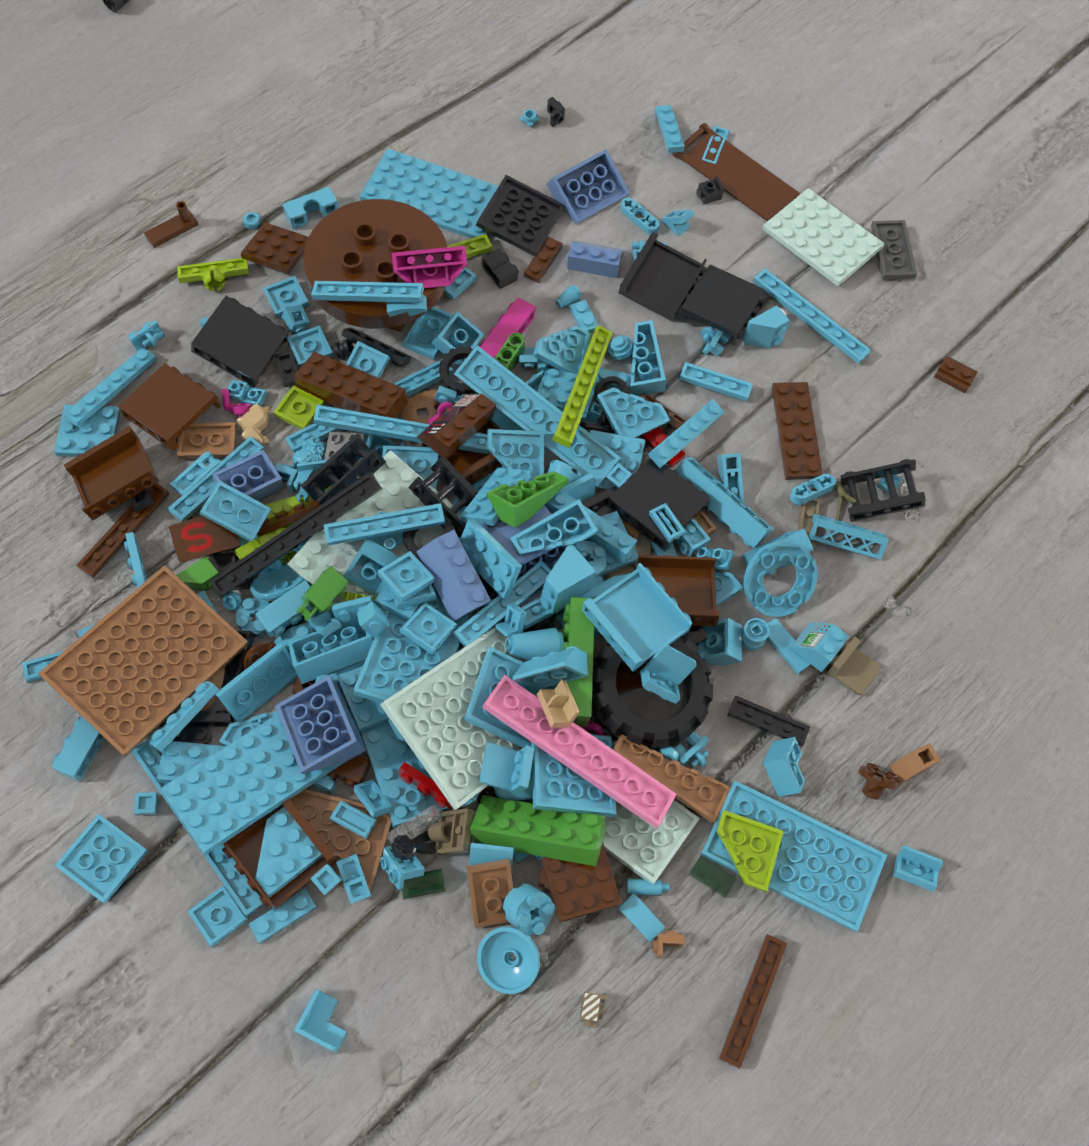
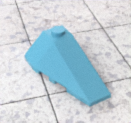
M580 499L511 537V540L518 553L524 555L582 542L597 534L598 530Z

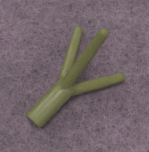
M836 481L835 489L839 494L836 520H840L843 499L845 498L851 505L856 500L845 492L840 481Z

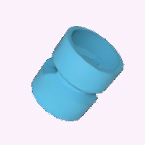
M753 618L746 622L742 631V647L744 649L758 651L763 647L769 635V626L764 620Z

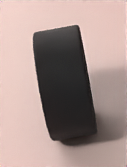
M608 376L597 384L595 400L599 404L596 396L608 384L618 385L622 392L629 394V388L621 378Z

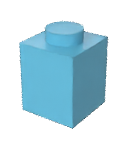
M373 601L357 613L360 627L373 638L389 626L385 612Z

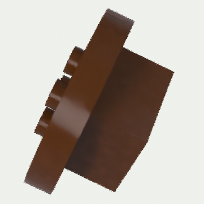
M369 199L353 202L328 214L316 225L309 235L303 257L308 287L312 294L315 281L406 283L394 273L391 253L446 248L447 243L438 225L424 212L411 205L387 199ZM446 286L424 288L423 295L427 299V311L437 303ZM315 300L324 311L335 319L352 326L369 329L389 328L402 332L406 323L426 313L423 312L409 316L405 312L390 317L387 313V302Z

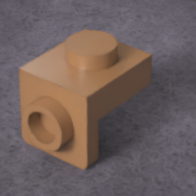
M666 931V934H658L656 940L652 942V953H656V959L662 958L663 946L682 947L685 944V935H679L678 931Z

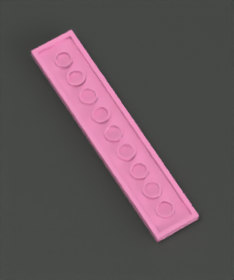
M506 675L503 676L483 704V709L654 828L660 826L677 795L574 722L568 728H551L539 698Z

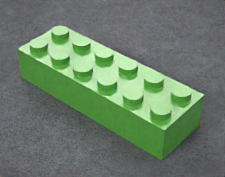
M571 597L569 604H565V610L563 611V622H566L562 632L563 640L566 641L564 642V650L567 647L575 646L587 653L588 677L569 681L567 684L579 709V714L573 722L578 726L587 727L591 718L594 625L582 611L583 602L589 598Z
M483 795L470 831L473 843L513 847L515 852L596 866L606 834L605 816L590 813L578 814L575 812L533 809L532 803Z

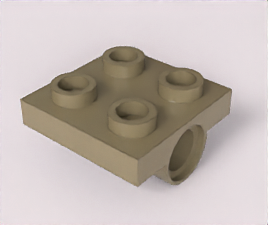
M466 808L439 812L438 822L431 824L428 829L429 838L435 842L436 852L434 854L441 856L469 852L470 827L473 822L474 810Z

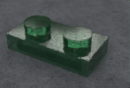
M701 855L689 873L690 876L724 898L736 881L735 877Z
M442 869L424 872L423 876L405 879L402 889L403 900L446 891Z

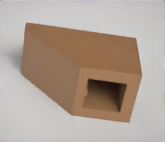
M928 743L896 761L889 768L892 773L898 776L897 781L901 784L933 768L941 760L931 744Z

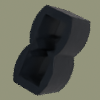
M498 249L482 257V267L498 288L502 289L518 280V268L509 261V257L505 252L503 253Z

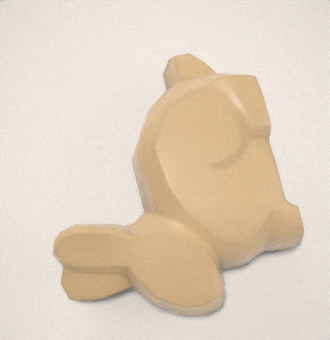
M255 404L249 409V412L237 419V424L243 430L242 439L247 440L251 436L261 445L269 444V439L260 433L267 428L269 423L268 414L271 409L268 406L262 407Z

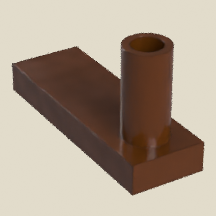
M179 201L176 204L179 215L144 232L145 237L153 248L199 225L184 201Z

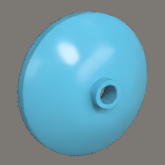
M286 563L282 564L281 569H269L267 572L261 573L251 583L250 590L256 598L276 600L303 582L304 579Z
M503 926L490 931L482 939L477 951V965L482 978L491 988L505 994H516L527 989L535 981L540 968V957L538 949L529 935L518 928ZM511 953L516 955V960L511 957Z

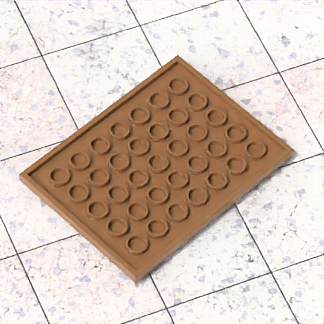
M164 565L38 674L123 757H126L166 721L170 715L181 707L182 702L194 694L199 684L213 678L249 644L244 637Z

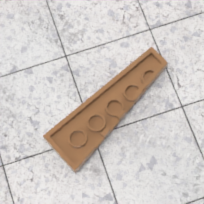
M624 735L618 738L612 748L615 752L677 794L675 796L677 800L711 823L716 821L731 789L730 786L711 777L707 778L699 774V771L682 766L680 762L672 761L643 744L638 745L626 740L627 737Z

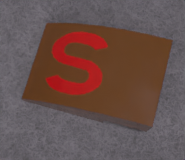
M204 516L169 526L179 564L201 559L205 556L210 557L241 546L237 534Z

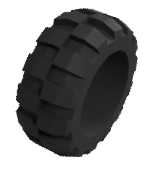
M680 637L669 645L694 659L697 666L681 682L683 701L678 714L662 721L640 718L625 707L619 698L616 688V673L619 665L624 660L609 642L603 646L593 662L592 705L595 710L593 715L601 727L605 726L612 733V738L618 740L621 735L627 737L626 740L638 745L643 744L649 749L672 747L688 738L702 724L709 712V703L713 700L714 685L710 683L709 675L712 672L707 659H701L697 653L699 648L689 638L685 641Z

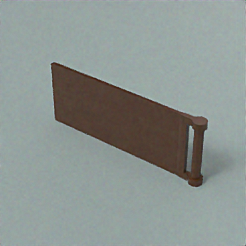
M702 123L699 129L683 142L685 150L702 134H707L686 154L682 152L672 153L675 158H680L709 180H713L714 177L718 176L727 193L767 222L800 195L797 190L726 140L716 164L702 160L712 136L713 139L705 159L715 160L723 140L706 123ZM716 136L721 138L719 142L715 141L714 138ZM715 148L716 153H711L710 149Z

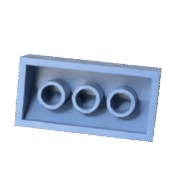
M455 530L437 537L416 551L424 567L434 576L435 580L432 584L452 621L455 622L491 602Z

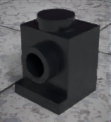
M716 176L713 180L699 183L696 190L697 197L701 199L703 205L721 200L724 187L718 176Z

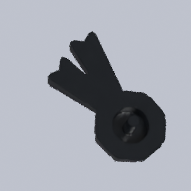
M428 830L413 839H410L407 835H398L391 844L394 855L401 860H410L414 857L415 853L434 854L436 852L435 842H430L432 840L429 838Z

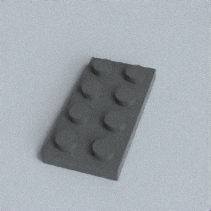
M905 220L872 221V234L884 243V247L877 253L882 280L915 279L917 271Z

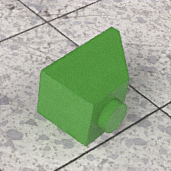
M205 556L176 576L191 590L207 591L213 589L210 580L219 575V573Z

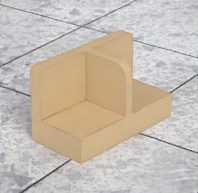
M561 680L554 690L540 689L537 693L551 728H568L579 714V709L566 680Z

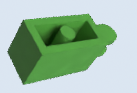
M329 566L302 595L301 599L304 602L297 609L296 613H301L305 617L304 620L308 621L315 612L318 614L323 611L327 612L334 604L332 600L336 596L340 597L347 590L345 585L349 581L332 566ZM307 604L313 608L311 611L305 607Z

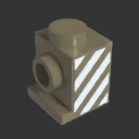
M589 992L583 993L579 1022H584L583 1026L597 1028L598 1019L603 1018L604 1006L600 1005V1003L605 1001L606 995Z

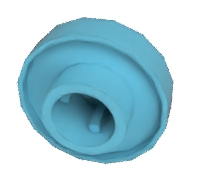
M617 336L609 342L607 348L609 355L613 359L622 360L632 354L634 345L628 336Z

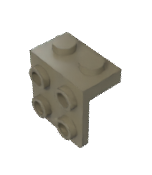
M854 637L851 642L847 640L841 647L842 654L840 656L836 654L829 663L832 667L828 674L857 695H861L880 671L881 666L857 649L861 640Z

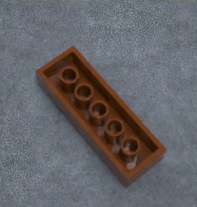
M313 352L294 375L298 388L344 410L397 418L408 404L404 388L317 352Z

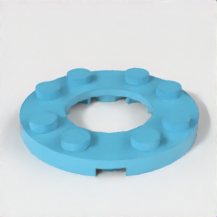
M776 541L766 545L752 557L745 571L744 592L749 603L759 612L772 617H781L794 613L801 604L806 603L815 590L818 578L815 559L812 558L806 548L792 541ZM785 560L791 562L796 569L794 586L783 595L773 596L768 594L763 585V578L767 569L771 568L777 561Z

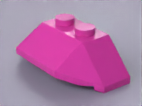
M465 246L391 253L394 273L406 283H423L424 288L450 286L467 265Z

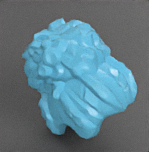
M318 437L309 438L307 441H304L302 449L294 453L292 466L297 469V463L324 460L327 444Z

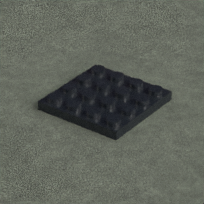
M505 175L479 217L476 226L535 256L552 231L565 205Z

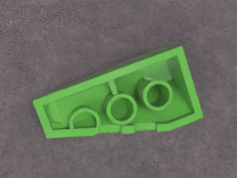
M554 471L535 476L532 481L525 482L524 480H519L517 485L509 487L507 484L500 485L487 492V497L500 520L515 528L528 521L569 482V478Z

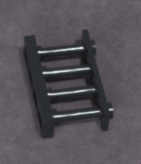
M356 434L300 486L313 500L320 497L317 502L322 505L367 473L372 472L374 474L386 461L375 448L368 453L369 447ZM362 457V459L354 466L353 464ZM348 470V472L340 479L339 477ZM334 483V485L327 492H325V490Z
M442 456L430 468L433 471L430 476L424 481L418 476L408 488L425 506L441 503L443 513L447 515L448 519L450 518L458 538H460L466 523H463L455 514L464 506L467 507L478 492ZM440 478L446 487L436 495L429 486ZM453 492L460 500L452 508H449L442 500Z
M904 459L899 463L857 472L849 471L840 475L842 486L848 485L850 496L856 500L855 503L852 502L853 506L848 508L850 522L925 507L924 492L919 493L916 491L911 472L916 470V460ZM904 473L909 491L908 495L902 497L897 495L892 475ZM885 477L890 498L881 501L878 498L874 479ZM866 481L871 503L862 505L859 501L855 483Z

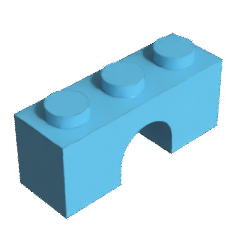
M326 187L282 204L284 215L294 230L308 224V212L318 211L324 218L338 209V202L330 187Z

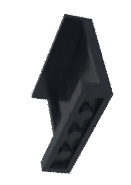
M652 232L620 284L618 293L673 322L676 316L679 317L681 307L690 295L691 290L698 283L699 276L702 277L707 267H705L707 260L704 259L703 263H700L659 242L657 240L658 234Z
M710 264L682 305L678 320L685 322L687 317L690 316L733 336L732 345H735L738 339L742 340L745 334L744 329L747 328L749 320L752 317H756L759 311L758 307L763 306L766 297H763L766 289Z
M225 296L192 341L191 352L255 388L260 375L284 341L287 342L289 332L283 326L271 322L266 316H261L252 308L240 304L235 298Z
M650 458L609 497L608 508L613 512L617 511L622 519L666 552L670 548L671 543L667 541L649 515V511L666 503L683 528H685L703 509L707 510L709 508L711 499L705 492L694 487L690 481L682 478L677 471L670 469L666 465L659 468ZM661 510L665 517L670 521V524L675 529V531L678 532L677 528L674 526V524L669 519L664 510Z

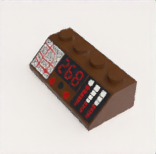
M465 394L422 431L417 438L441 457L444 456L447 459L493 418L496 404L483 394Z

